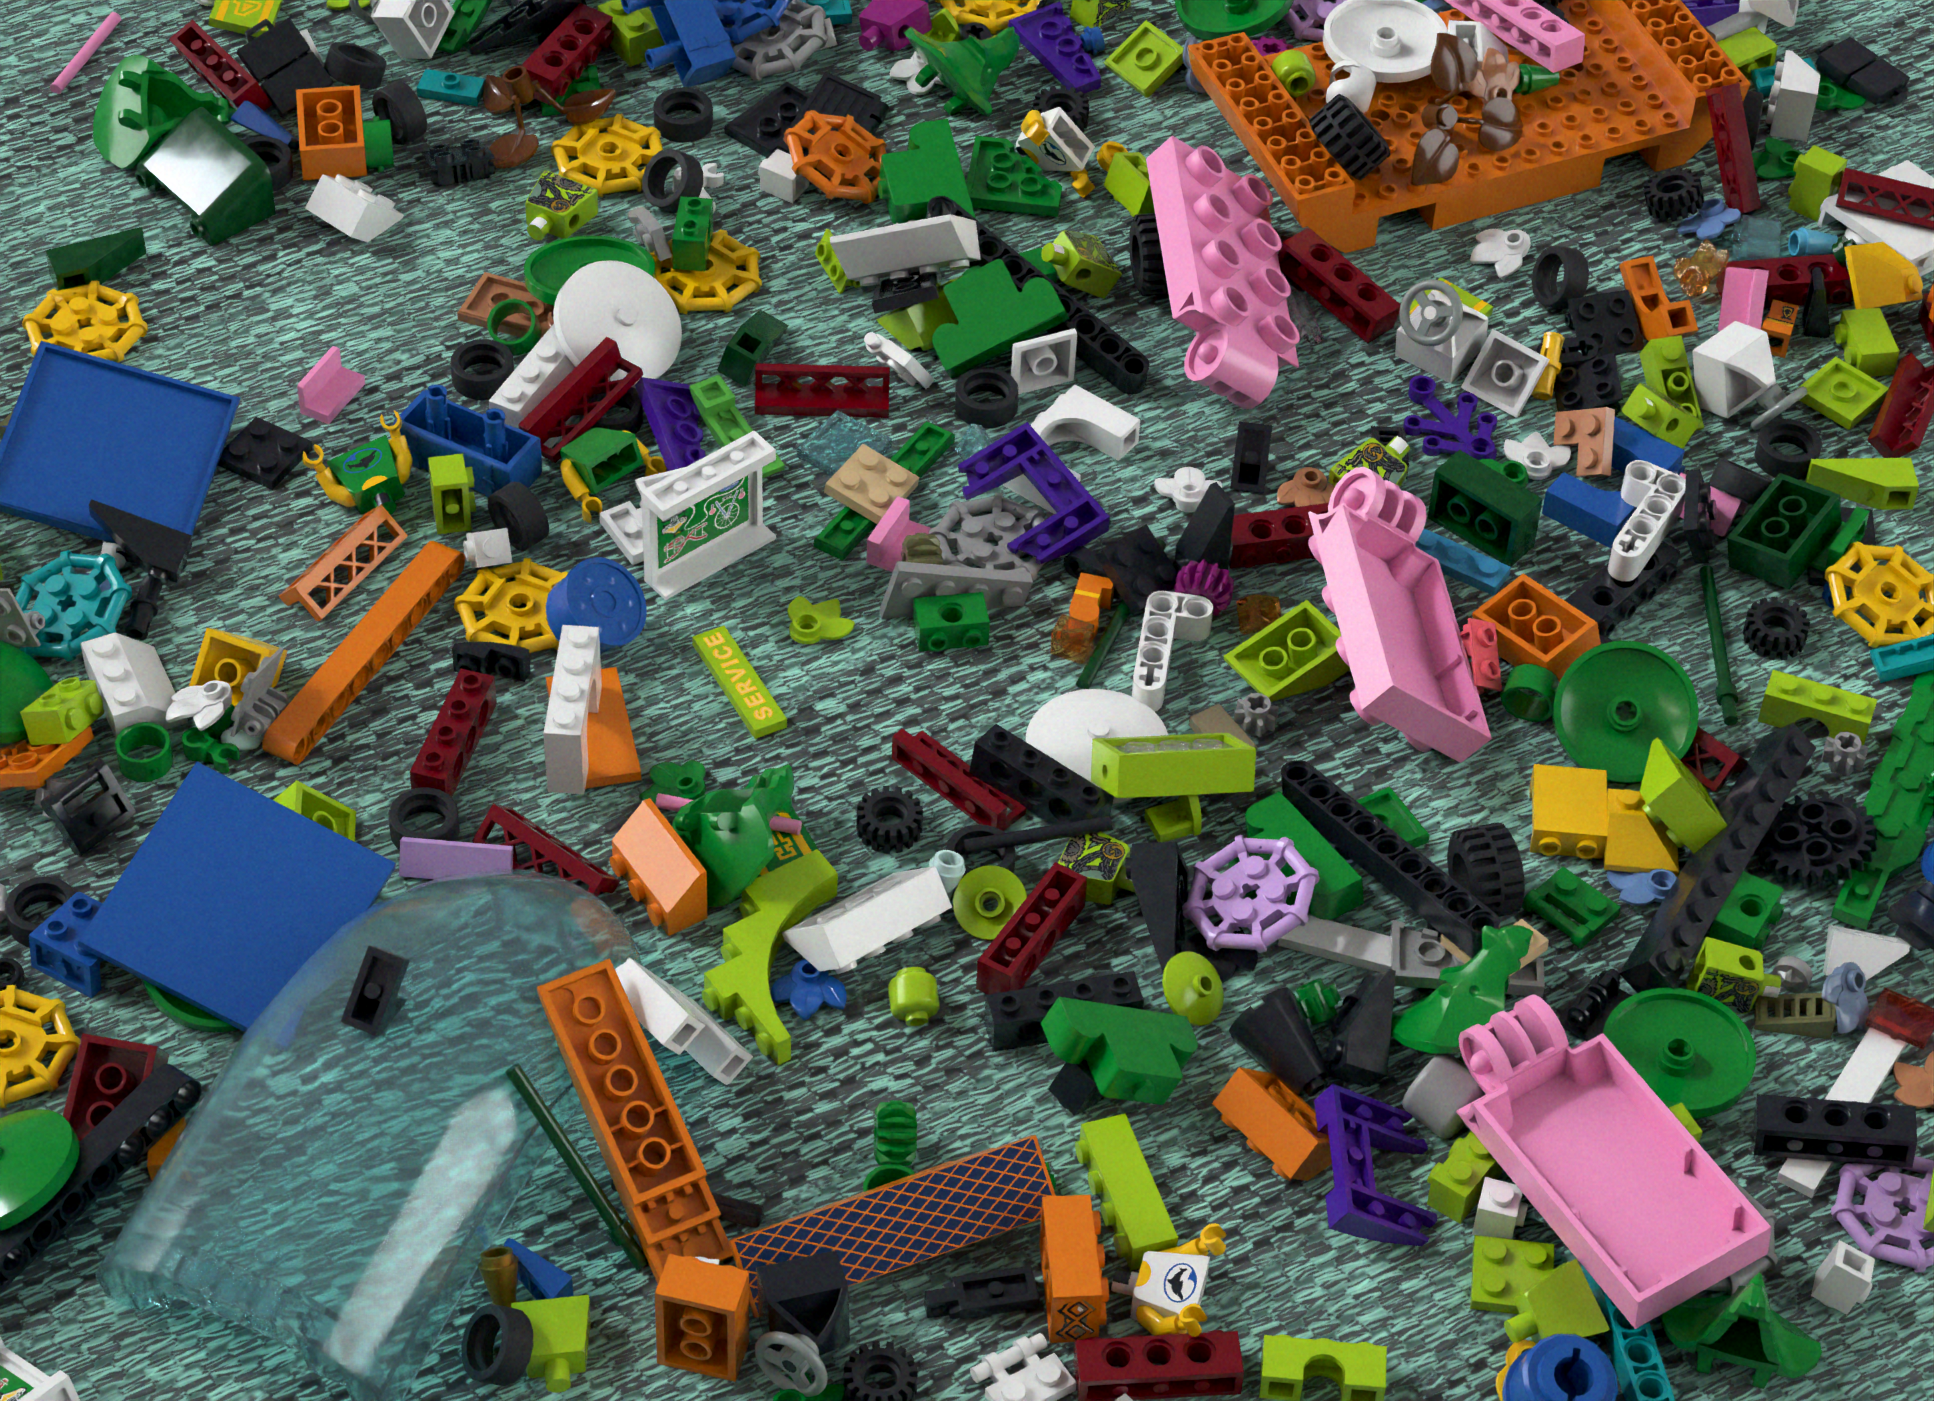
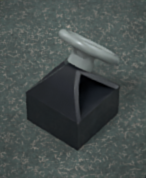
M836 1250L756 1267L759 1322L763 1335L759 1337L755 1344L756 1360L764 1374L774 1384L783 1390L795 1389L803 1393L805 1397L820 1394L827 1385V1371L819 1355L833 1351L850 1341L848 1284ZM772 1363L780 1366L786 1373L790 1374L793 1381L780 1373ZM810 1366L815 1374V1381L810 1384L804 1374Z

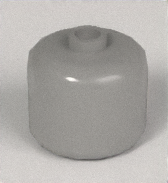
M1451 1053L1437 1054L1418 1074L1405 1093L1402 1105L1408 1113L1437 1136L1449 1139L1457 1134L1464 1125L1470 1129L1456 1111L1486 1094L1472 1077L1465 1064Z

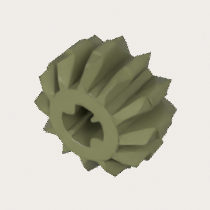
M915 533V535L906 536L902 543V562L942 565V549L940 548V541L935 534Z

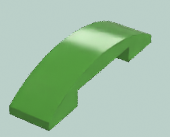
M720 375L690 385L693 400L709 431L721 448L753 431L735 407V395ZM777 454L775 461L762 467V478L785 470V465Z

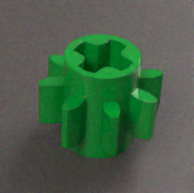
M1318 978L1296 989L1298 1003L1306 1019L1309 1018L1311 1025L1324 1022L1337 1014L1335 1005L1342 999L1334 983L1327 986V984L1324 985L1322 978Z

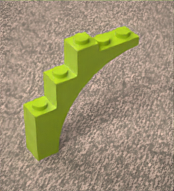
M818 849L756 878L742 892V902L739 904V908L744 919L723 928L721 954L725 963L704 973L702 998L710 1011L716 1010L724 1021L735 1016L743 1030L749 1029L755 1036L760 1052L764 1056L770 1055L778 1066L791 1059V1036L778 1017L769 992L771 968L781 945L785 941L782 932L799 924L814 909L837 896L838 873Z

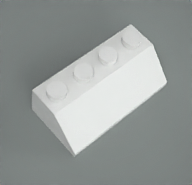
M951 214L830 237V244L847 278L859 281L860 286L879 284V279L890 277L892 281L910 278L909 273L920 271V275L936 274L940 272L939 267L950 266L952 270L970 267L969 262L981 260L976 221Z
M554 324L489 400V409L496 408L505 413V424L519 428L518 424L576 368L562 350L556 336ZM578 415L571 416L566 421V425H571ZM561 436L549 438L544 445L552 448Z
M936 866L897 872L782 932L784 940L818 971L835 969L836 974H840L857 966V959L863 956L864 958H870L886 950L884 944L890 941L897 943L913 936L912 929L920 926V928H924L941 920L939 914L952 908V905Z

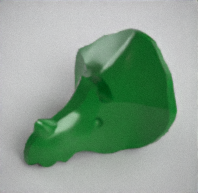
M1014 26L1008 27L999 34L987 39L978 40L969 35L965 40L953 42H938L924 36L912 27L904 32L914 50L926 64L917 74L915 82L921 88H924L933 79L938 77L955 94L944 105V110L949 115L959 112L967 105L985 117L992 115L993 110L988 99L991 96L996 80L1000 73L1007 69L1012 61L1015 60L1019 51L1020 36L1015 32Z
M133 54L120 61L102 90L93 121L94 144L104 159L121 169L129 171L141 160L158 138L167 135L189 112L203 107L224 126H227L234 122L231 120V117L237 110L225 98L215 97L212 93L196 92L180 77L168 72L154 60L143 55Z
M787 764L781 768L765 769L762 775L752 776L748 785L740 790L719 789L711 791L705 796L682 806L675 816L672 827L707 871L708 906L719 907L733 903L754 882L761 870L774 857V841L769 823L777 813H790L792 810L791 797L795 783L790 765Z
M1508 925L1500 929L1484 926L1482 928V949L1477 955L1464 965L1441 969L1438 980L1448 983L1440 985L1431 995L1392 1012L1391 1036L1406 1047L1427 1053L1461 1052L1458 1039L1460 1032L1476 1024L1483 1026L1489 1023L1492 1015L1504 1010L1506 1002L1505 993L1510 982L1509 975L1520 969L1521 962L1519 959L1527 955L1533 931L1521 925ZM1460 1054L1461 1061L1465 1063L1462 1054Z
M1761 1272L1757 1273L1748 1282L1747 1286H1738L1732 1296L1724 1295L1713 1298L1686 1300L1661 1314V1326L1668 1338L1680 1349L1693 1354L1695 1351L1698 1352V1372L1709 1374L1710 1369L1713 1367L1712 1360L1714 1357L1733 1364L1755 1368V1373L1752 1375V1386L1762 1389L1767 1385L1772 1372H1775L1776 1376L1796 1378L1807 1374L1817 1366L1822 1354L1820 1342L1808 1336L1796 1325L1784 1319L1770 1308L1768 1293H1766Z

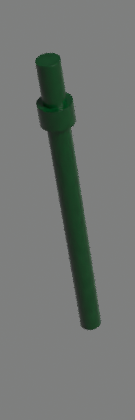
M1157 539L1162 549L1165 550L1166 543ZM1123 599L1076 682L1077 687L1082 689L1090 688L1131 611Z
M1703 566L1700 568L1699 573L1718 683L1715 689L1718 705L1722 708L1724 723L1732 726L1738 722L1736 703L1738 702L1737 688L1732 684L1713 568L1711 566Z
M519 1063L511 1066L505 1071L506 1075L609 1228L606 1233L615 1246H621L636 1270L643 1268L648 1264L643 1250L633 1237L636 1232L627 1219L620 1217Z

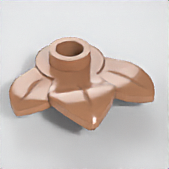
M1488 48L1483 60L1482 69H1477L1475 79L1466 84L1471 94L1482 98L1484 104L1490 99L1497 97L1496 93L1498 90L1500 97L1512 101V91L1518 86L1520 81V68L1516 61L1506 63L1502 53L1494 48Z
M1312 467L1301 468L1295 473L1293 480L1285 482L1279 487L1277 503L1279 505L1295 504L1296 507L1329 503L1335 487L1327 482L1326 476L1320 470Z
M1934 1051L1927 1057L1924 1068L1895 1062L1893 1074L1895 1081L1900 1086L1894 1093L1895 1098L1906 1106H1916L1917 1109L1928 1107L1934 1109Z

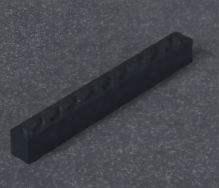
M1794 723L1763 736L1719 808V812L1728 826L1695 854H1691L1619 972L1623 979L1637 993L1656 988H1673L1816 750L1814 744Z

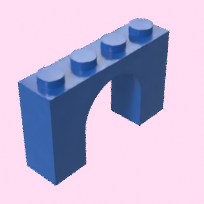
M1615 417L1611 467L1625 473L1626 467L1630 462L1643 460L1678 475L1684 473L1685 466L1682 465L1685 450ZM1563 472L1546 490L1542 514L1612 549L1614 539L1637 507L1626 503L1621 498V491L1600 490Z

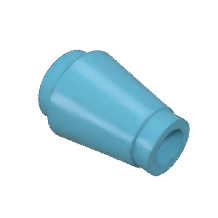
M1801 227L1791 232L1788 240V249L1792 256L1798 257L1833 254L1832 245L1837 243L1838 237L1837 235Z

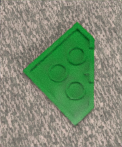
M975 136L966 182L973 208L1058 217L1062 186L1056 180L1050 181L1042 175V169L1029 157H1021L1014 151L1015 146L1009 140Z

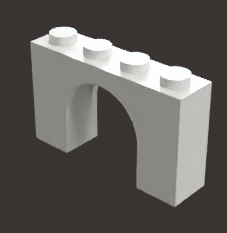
M1074 385L1065 394L1059 395L1054 404L1045 412L1039 413L1031 427L1048 446L1062 441L1082 442L1119 461L1138 444L1140 419ZM1069 469L1071 473L1080 482L1081 475ZM1024 474L1003 484L1006 488L1051 513H1057Z
M562 625L543 732L548 792L585 793L589 768L587 718L588 712L598 713L602 690L599 627Z
M630 957L624 964L615 969L638 1021L665 1047L678 1055L684 1050L687 1051L711 1076L725 1085L730 1084L753 1058L744 1047L693 999Z

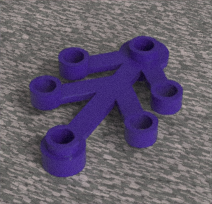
M1419 375L1410 380L1409 398L1416 404L1425 405L1440 422L1422 419L1417 415H1409L1405 417L1403 423L1405 433L1410 436H1418L1422 432L1456 438L1460 442L1442 440L1435 435L1426 436L1422 446V451L1426 455L1438 456L1442 452L1455 454L1460 449L1477 460H1496L1497 450L1490 437L1491 433L1496 430L1497 417L1492 413H1481L1478 416L1476 425L1479 430L1478 435L1473 436L1468 431L1471 414L1477 409L1478 398L1476 395L1468 392L1459 395L1457 402L1459 411L1456 419L1434 396L1436 383L1432 378Z

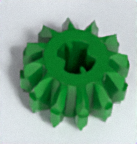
M890 1100V1102H880L876 1107L873 1145L874 1156L878 1165L899 1164L910 1166L916 1158L917 1113L911 1102Z

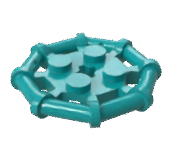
M66 550L60 553V557L30 575L24 574L20 579L22 584L15 599L23 613L37 611L43 615L45 626L36 634L41 644L39 647H20V650L30 657L64 658L69 662L75 660L76 655L82 652V642L117 632L115 627L126 601L132 597V587L124 581L116 567L115 558L107 553L97 556L75 554L70 550ZM76 568L93 569L89 575L77 574ZM107 579L111 587L108 590L101 591L99 585ZM33 593H35L38 597L33 608L26 610ZM71 603L76 604L75 607H69L67 611L64 612V608ZM107 605H109L108 608H107V611H106V613H105V615H104V618H102V616H103V614H104V612H105V609H106ZM86 628L89 630L88 632L80 636L79 632ZM50 640H57V641H61V644H59V643H49V641H50Z

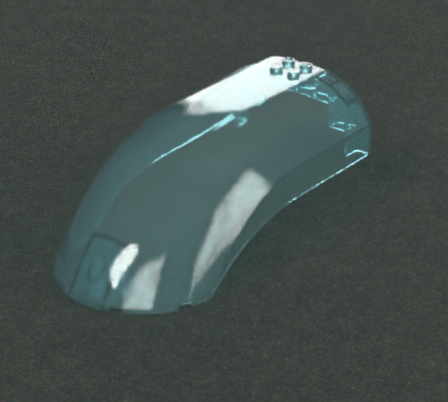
M493 869L445 875L373 905L344 924L303 964L246 1030L218 1073L95 1273L107 1298L143 1313L150 1302L168 1309L174 1297H177L300 1350L309 1371L346 1386L352 1401H402L478 1268V1264L481 1262L480 1254L491 1245L526 1182L552 1144L505 1071L519 1063L562 1129L581 1106L536 988L609 958L614 969L624 964L629 957L643 966L637 946L620 918L594 894L565 879L530 870ZM369 945L379 947L410 960L398 992L399 996L407 999L406 1003L380 1036L371 1035L340 1022Z

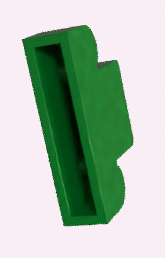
M948 119L915 124L909 132L907 151L882 155L878 192L880 199L886 201L893 224L926 219L928 202L936 196H945L952 199L976 219Z
M996 259L982 267L974 266L967 269L962 274L963 277L944 286V293L959 323L958 325L946 323L939 326L933 334L932 342L945 371L952 379L1012 349L1014 343L1029 340L1070 318L1057 292L1048 280L1039 277L1030 279L1023 286L1022 292H1019L1003 260Z
M1280 791L1253 804L1247 809L1245 813L1247 838L1280 840L1282 837H1287L1294 841V847L1310 867L1318 870L1319 882L1314 886L1309 911L1313 916L1323 920H1331L1364 904L1362 877ZM1249 853V856H1260L1263 860H1269L1272 854ZM1239 857L1229 862V869L1240 862ZM1288 862L1280 869L1286 878L1296 874ZM1257 890L1249 891L1243 898L1255 899L1257 897ZM1297 891L1291 892L1290 897L1287 896V905H1294Z
M1058 997L1041 1022L1054 1054L1071 1064H1079L1086 1060L1100 1094L1108 1098L1164 1105L1182 1080L1183 1074L1181 1071L1198 1048L1197 1038L1187 1016Z

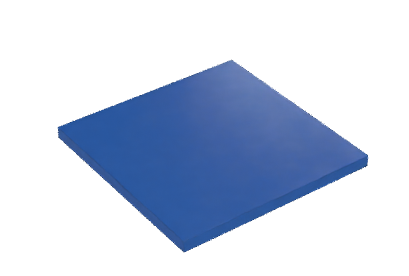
M41 341L0 443V512L117 544L90 516L89 503L92 499L193 536L237 413L240 397Z
M196 761L78 940V946L283 1051L391 877L396 863Z

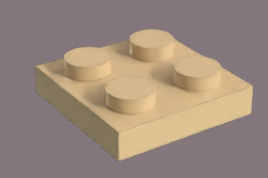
M862 444L826 482L824 493L878 524L897 496L906 499L915 490L920 477Z

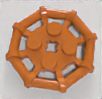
M815 110L807 111L799 123L785 131L784 142L789 147L793 161L792 170L796 175H802L823 191L828 199L832 200L833 197L861 200L865 204L874 202L876 195L879 193L878 181H880L881 157L883 154H887L885 150L887 144L883 139H877L856 123L851 115L847 114L846 117L819 114ZM831 128L839 129L838 131H830ZM814 130L816 134L812 135L808 131ZM802 147L808 148V156L804 157ZM870 154L875 157L876 162L873 160V157L869 158ZM814 168H817V169H818L819 171H821L824 175H826L828 178H830V181H829L826 177H824L822 174H820L818 171H816ZM870 174L874 176L875 179L872 182H870L866 175Z

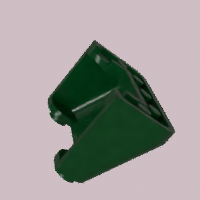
M203 107L189 112L137 165L135 176L138 184L143 189L148 188L151 192L159 190L162 185L191 212L192 221H190V228L193 234L198 239L203 238L210 246L276 214L272 178L265 162Z

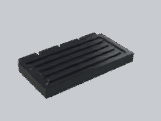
M825 71L789 128H793L799 123L807 111L815 110L819 114L846 117L847 114L851 115L856 123L874 136L879 125L889 112L890 107L881 101L882 96ZM831 128L830 131H838L839 129ZM814 130L808 131L812 135L816 134ZM783 136L777 145V149L790 154L789 147L784 142ZM802 147L804 157L808 156V148ZM814 168L816 171H818V172H819L820 174H822L824 177L828 178L826 175H824V174H823L821 171H819L817 168Z

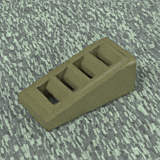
M1822 993L1779 994L1777 998L1758 995L1755 1000L1754 1029L1831 1039L1836 1020L1835 1004L1824 1001L1821 998ZM1768 1008L1775 1009L1774 1017H1768ZM1784 1010L1790 1011V1017H1784ZM1800 1012L1806 1013V1016H1800Z

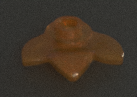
M1704 239L1691 259L1686 257L1677 258L1674 264L1673 276L1679 281L1682 292L1691 298L1703 294L1708 289L1710 281L1719 276L1725 269L1729 259V251L1727 249L1717 251L1716 247L1708 239Z

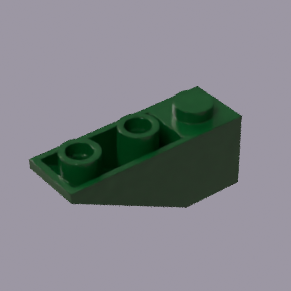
M142 227L46 250L49 274L57 291L90 284L91 280L99 281L101 285L146 254Z
M760 309L740 326L729 341L717 371L746 387L755 375L756 363H763L789 325Z

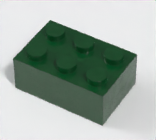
M1459 449L1435 470L1427 518L1499 562L1511 567L1534 547L1543 499Z
M1779 473L1727 537L1729 567L1790 590L1841 526V495Z

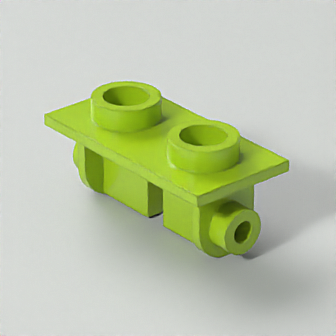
M826 229L816 247L815 255L839 294L844 292L846 286L861 287L859 281L847 278L830 244V237H833L830 229Z

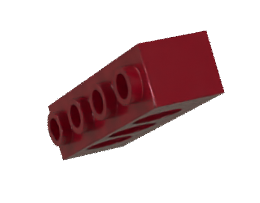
M580 3L521 66L526 68L531 81L538 80L540 86L556 100L559 95L563 96L566 93L568 86L574 79L578 80L584 68L589 63L593 64L599 52L604 47L608 48L614 37V31L611 30L613 17ZM537 91L534 92L535 99L551 105Z
M193 19L169 38L184 62L220 97L228 100L230 105L236 110L247 100L259 106L263 111L272 105L258 82Z
M1308 227L1283 241L1278 254L1280 270L1366 343H1370L1394 327L1401 304Z
M1834 254L1721 262L1716 287L1722 300L1727 267L1769 270L1764 308H1771L1773 299L1804 306L1812 271L1816 267L1821 268L1823 273L1827 304L1851 302L1853 295L1847 266L1841 267Z
M1329 503L1234 515L1229 555L1230 569L1239 567L1250 568L1255 565L1269 563H1286L1292 560L1308 558L1316 559L1308 545L1309 538L1314 535L1308 512L1317 515L1325 514L1328 512Z
M460 669L410 770L411 789L429 787L440 789L451 797L453 796L497 705L495 676Z
M1056 862L1052 865L977 960V990L989 995L1020 990L1085 907L1087 877Z
M1212 1330L1207 1333H1200L1196 1337H1192L1189 1334L1157 1336L1134 1334L1122 1338L1103 1339L1101 1337H1090L1085 1340H1075L1073 1365L1075 1381L1077 1382L1078 1401H1115L1124 1393L1132 1400L1235 1395L1241 1394L1244 1368L1238 1331L1224 1332L1222 1330ZM1113 1365L1121 1366V1368L1113 1367Z

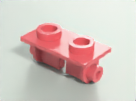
M1468 618V624L1463 625L1460 637L1462 638L1468 659L1472 658V662L1469 664L1474 677V686L1477 687L1479 695L1484 693V688L1502 691L1495 623Z

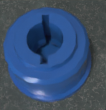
M602 557L589 558L574 566L567 576L556 583L549 592L545 607L548 625L559 642L562 625L599 627L600 655L612 648L624 646L634 640L641 633L647 615L645 597L635 577L621 564Z
M1554 1334L1541 1339L1534 1347L1523 1352L1509 1367L1502 1388L1503 1401H1615L1618 1394L1617 1374L1609 1357L1594 1342L1576 1334Z

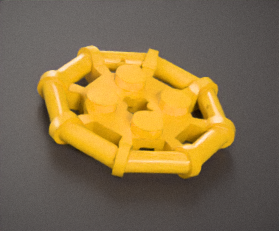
M935 0L943 8L949 10L958 25L974 22L982 23L989 29L991 34H996V31L1008 28L1010 19L1035 11L1040 0ZM1022 3H1028L1027 6H1024L1023 8L1018 6Z
M617 113L615 117L597 119L587 124H574L560 140L552 143L550 151L556 159L559 169L558 175L598 189V197H603V194L635 189L638 192L642 191V178L645 168L639 172L637 167L641 163L648 164L654 155L663 150L660 141L661 133L657 128H648L624 118L623 114ZM647 145L650 149H642V146ZM568 156H577L578 159L569 162ZM586 172L597 177V180L581 173Z
M720 229L718 232L712 233L706 269L709 268V270L673 269V254L670 258L660 261L653 252L650 253L655 261V279L665 288L675 306L679 309V313L687 314L688 311L723 310L724 313L731 312L734 305L752 292H758L762 286L758 265L760 253L756 248H749L729 236L726 230ZM671 239V240L668 241V245H669V248H670V251H671V254H672V239ZM745 265L746 271L736 270V266ZM661 268H671V272L661 274ZM733 284L739 285L737 288H735L733 291L727 294L726 289H728ZM676 286L677 288L684 291L683 295L677 293L669 287Z
M92 280L87 285L59 291L56 289L47 291V297L32 313L26 314L22 321L23 328L27 330L32 346L31 354L34 357L40 342L44 341L119 363L124 360V355L140 337L146 336L148 331V325L143 321L138 307L139 299L131 292L122 293L100 285L99 281ZM99 298L114 303V305L103 304L99 302ZM55 308L57 313L53 318L46 319L48 314ZM127 314L129 322L120 323L118 318ZM84 325H90V326H91V327H85V328H83V329H81V330H80V328H79V327L84 326ZM42 333H52V338L43 339ZM119 336H123L117 343L115 342ZM97 349L95 352H88V350Z
M1857 541L1851 543L1848 551L1825 571L1824 577L1829 582L1834 605L1832 612L1837 620L1842 619L1869 642L1868 646L1874 649L1878 646L1885 647L1932 635L1934 633V573L1930 574L1903 551L1904 548L1897 544L1894 547L1863 545V543ZM1874 559L1888 560L1885 566L1877 565L1880 561H1874ZM1855 563H1858L1862 568L1858 574L1850 570ZM1844 585L1850 586L1852 590L1849 601H1847ZM1888 591L1892 594V596L1889 599L1885 597L1883 593ZM1920 591H1925L1927 603L1924 602L1923 598L1920 600L1918 594ZM1859 610L1875 624L1874 627L1855 612ZM1916 615L1925 619V622L1920 627L1913 620ZM1895 628H1901L1904 634L1884 632L1893 631Z
M524 558L521 562L490 569L482 567L477 571V577L463 595L456 597L454 602V609L459 613L466 630V640L468 642H495L529 649V653L550 648L558 650L559 641L555 638L548 625L545 607L549 592L569 572L561 573L534 563L531 558ZM515 577V581L506 583V579ZM485 588H490L484 596H480ZM522 603L526 604L525 608H515L513 606H520ZM474 611H484L486 617L477 622ZM496 630L509 635L510 641L490 632ZM540 632H541V634L543 635V636L535 637V636H536L538 633H540Z
M7 985V989L0 991V1007H2L0 1008V1043H6L9 1039H12L14 1044L7 1049L0 1048V1109L6 1108L7 1104L47 1090L53 1092L59 1087L58 1080L73 1055L78 1053L81 1041L73 1031L66 1015V1005L59 998L51 1000L19 990L16 985ZM17 1005L34 1010L36 1012L32 1013L29 1011L17 1008ZM48 1022H53L57 1034L46 1035L42 1026ZM47 1051H57L48 1068L41 1064ZM28 1074H32L35 1077L34 1079L8 1087V1081L20 1082Z

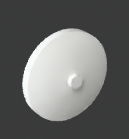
M1347 0L1335 7L1327 16L1323 32V45L1326 53L1335 64L1343 60L1357 61L1373 72L1376 82H1407L1422 78L1431 73V59L1436 46L1437 33H1448V29L1437 13L1415 0ZM1344 68V69H1343V70H1345V71H1347V72H1349V73L1351 74V70H1350V69H1348V68Z
M619 261L594 262L576 271L564 283L557 295L553 311L554 328L562 350L575 367L606 337L617 342L622 358L642 368V377L658 379L675 361L682 339L681 321L677 308L665 288L642 269ZM618 369L610 377V381L623 379L628 373Z
M1084 689L1060 695L1044 704L1031 719L1027 728L1025 742L1091 782L1093 738L1168 735V732L1159 716L1150 707L1137 701L1135 698L1111 690ZM1114 797L1113 804L1125 802L1133 798Z

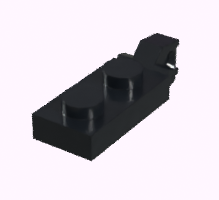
M1031 1266L952 1277V1282L942 1285V1289L925 1291L924 1297L927 1318L949 1315L950 1319H965L1039 1308L1040 1302Z

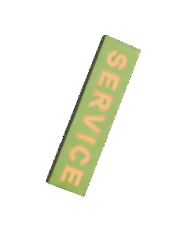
M724 625L692 637L693 647L754 739L787 728L786 716Z

